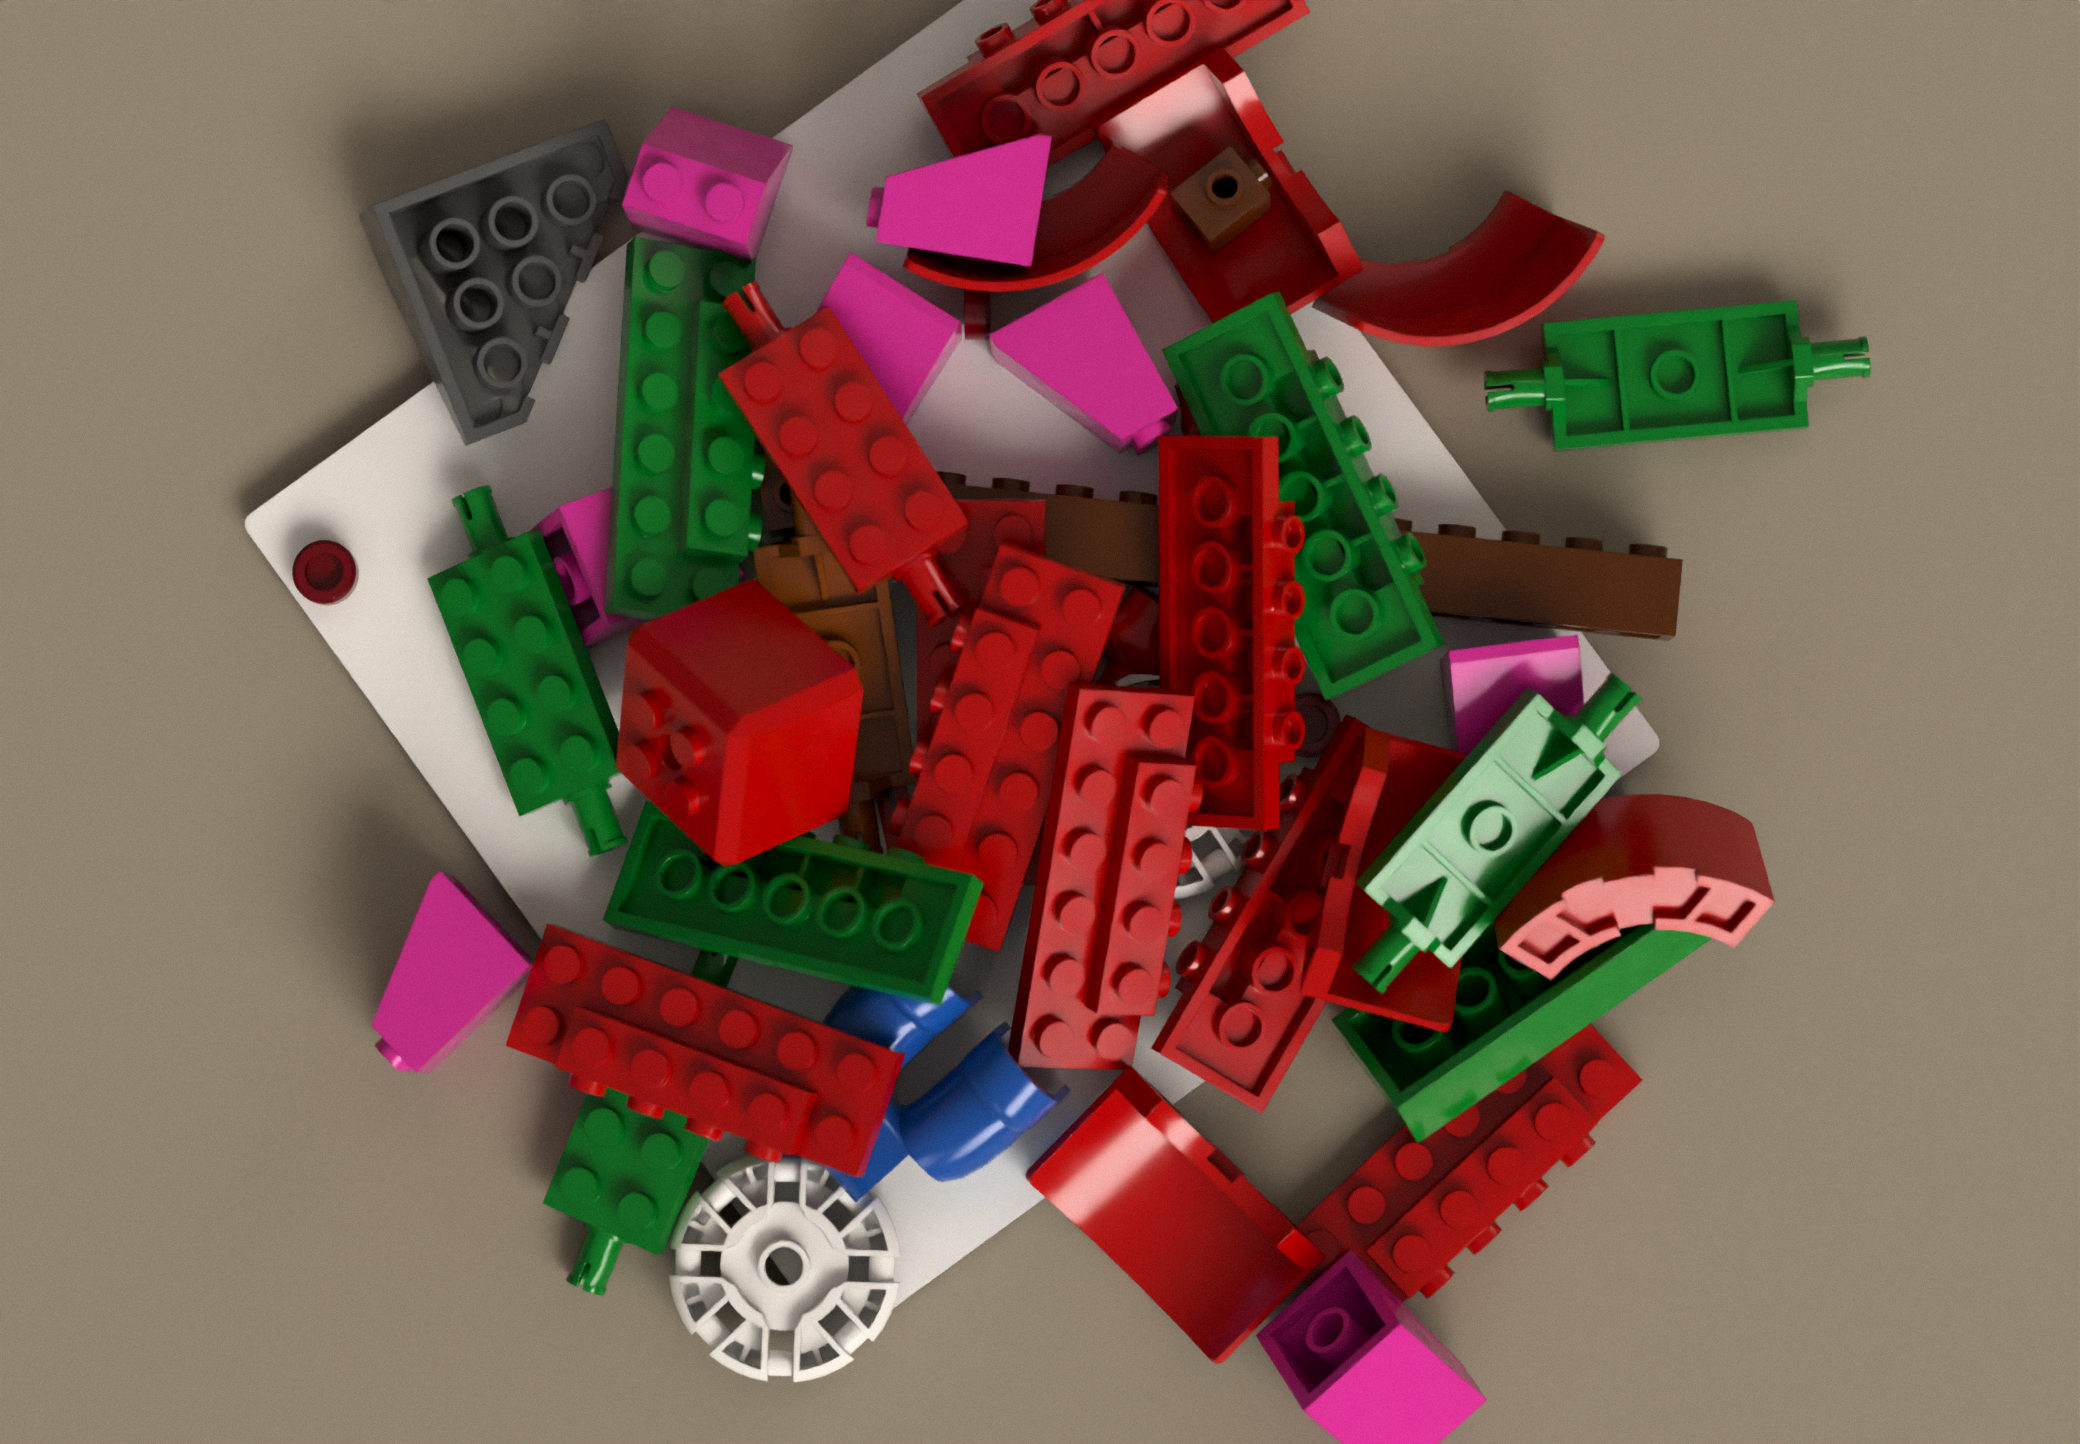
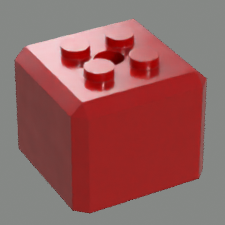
M751 579L630 630L626 651L616 769L714 861L724 866L737 864L848 814L863 687L855 668L757 580Z

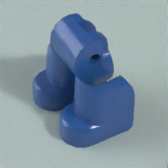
M851 985L839 997L822 1023L906 1053L901 1071L943 1031L959 1020L980 1001L983 996L976 990L969 996L964 997L948 985L942 1005L937 1006ZM1004 1021L966 1054L955 1068L917 1100L908 1105H902L891 1095L864 1177H854L825 1165L823 1167L855 1202L860 1200L908 1155L938 1182L963 1179L989 1164L1009 1148L1019 1137L1057 1106L1071 1090L1065 1084L1056 1093L1049 1094L1022 1070L1002 1042V1036L1011 1029L1008 1023Z

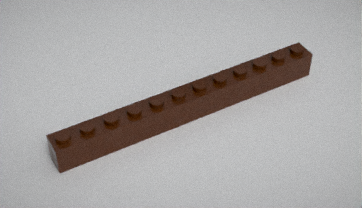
M936 471L954 499H1046L1047 557L1126 585L1159 588L1158 495L1137 491H1120L1119 501L1093 499V488L1068 484L1056 485L1055 494L1029 492V481L1011 478H992L991 488L966 485V475ZM1394 518L1401 534L1412 533L1425 554L1427 566L1419 570L1425 584L1419 586V589L1432 617L1669 641L1676 636L1683 559L1667 558V547L1650 544H1630L1629 554L1603 551L1604 541L1581 537H1567L1565 547L1539 545L1540 534L1524 531H1502L1501 541L1476 538L1475 527L1456 524H1438L1437 534L1412 531V521Z

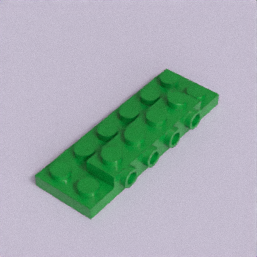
M634 237L627 244L605 614L654 620L733 587L739 581V563L748 557V551H755L758 547L762 532V518L759 513L750 512L752 489L757 490L762 483L765 472V455L761 451L754 450L755 434L719 380L720 372L748 356L752 350L729 312L722 306V302L729 295L737 291L749 311L752 312L742 296L744 294L742 287L755 282L756 258H754L753 263L720 251Z
M1271 293L1162 349L1201 435L1278 437L1279 501H1294V515L1301 519L1305 530L1303 546L1297 554H1294V581L1301 584L1305 594L1303 612L1295 620V636L1325 700L1333 699L1444 645V640L1419 589V586L1425 584L1419 570L1427 566L1423 549L1412 533L1408 532L1402 535L1391 513L1399 508L1397 494L1384 474H1379L1375 477L1364 455L1365 452L1372 448L1368 432L1357 416L1346 417L1336 396L1344 391L1343 380L1337 367L1329 357L1326 356L1319 360L1315 350L1307 351L1281 293Z
M646 801L603 921L616 929L941 1006L984 883L972 874L925 864L926 860L923 857L905 849L889 847L887 854L883 855L870 852V846L854 838L834 835L832 843L817 840L816 835L811 831L737 864L724 866L714 861L655 804Z

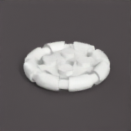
M747 1155L716 1171L719 1178L702 1194L696 1190L686 1203L678 1218L670 1244V1249L676 1250L675 1275H669L671 1294L682 1323L692 1336L697 1332L713 1350L709 1356L721 1365L741 1375L768 1382V1376H793V1383L809 1381L826 1376L852 1362L854 1358L851 1354L868 1338L874 1342L883 1330L892 1313L900 1286L899 1282H894L895 1257H901L899 1240L889 1212L879 1196L873 1200L866 1193L860 1200L855 1202L822 1164L801 1156H782L780 1163H775L753 1155ZM776 1182H800L799 1203L789 1200L775 1202ZM737 1196L750 1212L731 1227L719 1212ZM837 1199L855 1217L841 1231L823 1214ZM780 1247H788L795 1250L803 1261L801 1277L790 1285L775 1283L766 1271V1261L769 1254ZM701 1251H722L720 1260L721 1276L701 1275ZM849 1256H869L868 1281H848L850 1272ZM728 1301L746 1319L733 1332L715 1315ZM837 1304L850 1320L838 1332L832 1335L819 1321ZM770 1329L778 1331L795 1330L794 1350H770Z

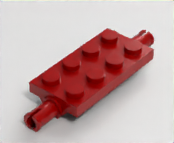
M755 281L743 286L744 294L742 296L752 312L749 311L737 291L729 295L722 302V306L729 312L752 350L748 356L720 372V382L856 593L860 595L877 583L889 578H893L895 582L902 580L928 620L929 627L934 628L944 623L946 614L935 597L938 598L950 618L963 610L966 605L963 600H960L934 560L938 556L936 549L945 541L966 529L969 521L829 306L794 328H784L760 291L759 284Z

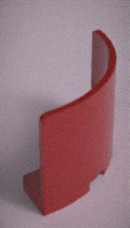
M1223 47L1213 51L1095 124L1094 131L1105 152L1113 141L1168 172V192L1155 213L1146 223L1212 323L1274 292L1281 293L1291 315L1364 271L1341 222L1320 197L1304 172L1300 170L1296 173L1283 151H1274V148L1283 144L1284 141L1259 100L1245 71ZM1231 146L1242 160L1248 155L1255 158L1268 174L1273 183L1267 189L1271 198V210L1211 257L1173 211L1170 192L1227 147Z
M1112 141L1103 157L1086 175L1067 189L1053 195L1052 198L1042 201L1031 267L908 247L902 267L923 278L948 286L974 291L1005 292L1027 290L1068 279L1099 264L1118 251L1140 231L1155 213L1168 192V172Z
M1504 190L1498 203L1486 219L1465 238L1449 247L1448 252L1423 261L1416 259L1403 262H1382L1358 257L1364 271L1317 298L1312 308L1372 336L1400 344L1452 346L1471 343L1499 335L1521 325L1541 313L1560 298L1576 282L1594 259L1604 242L1605 235L1597 230L1557 216L1512 192Z
M1368 727L1365 728L1342 796V800L1346 801L1338 839L1337 842L1330 840L1318 889L1325 890L1315 925H1311L1309 928L1299 994L1442 1032L1450 1029L1454 1017L1462 956L1450 969L1429 950L1426 953L1419 950L1386 987L1387 990L1381 994L1359 975L1351 965L1361 958L1390 925L1386 920L1390 914L1355 882L1468 754Z
M1632 794L1600 799L1494 919L1499 950L1552 980L1567 964L1579 955L1605 941L1620 937L1619 929L1635 925L1654 923L1655 930H1677L1697 933L1722 941L1735 948L1775 900L1754 826L1747 818L1732 810L1693 798L1665 794Z
M1131 1065L1027 1170L1025 1175L1027 1181L1054 1204L1122 1268L1186 1333L1201 1351L1216 1364L1224 1362L1326 1257L1276 1204L1270 1202L1244 1177L1245 1173L1210 1139H1205L1185 1119L1182 1113Z

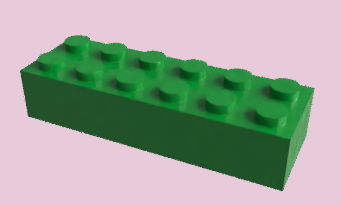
M1493 920L1462 956L1454 1017L1448 1031L1442 1032L1350 1007L1334 1017L1332 1022L1352 1056L1416 1142L1419 1143L1712 938L1687 931L1655 930L1654 923L1619 929L1620 937L1605 941L1587 950L1567 964L1551 980L1499 950Z

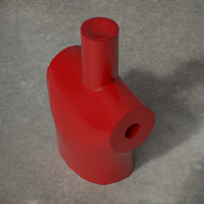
M1135 585L1127 597L1120 603L1103 655L1110 662L1095 683L1096 685L1116 686L1114 682L1130 674L1160 676L1159 596L1140 585ZM1160 680L1148 681L1156 686L1160 684Z

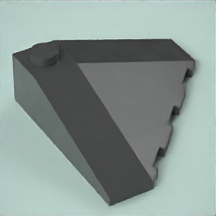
M606 119L370 206L359 215L386 284L465 446L522 425L528 420L536 401L528 397L542 362L546 364L552 363L570 320L569 317L562 315L576 281L582 283L586 281L604 239V236L598 234L597 231L610 200L616 202L620 200L629 179Z

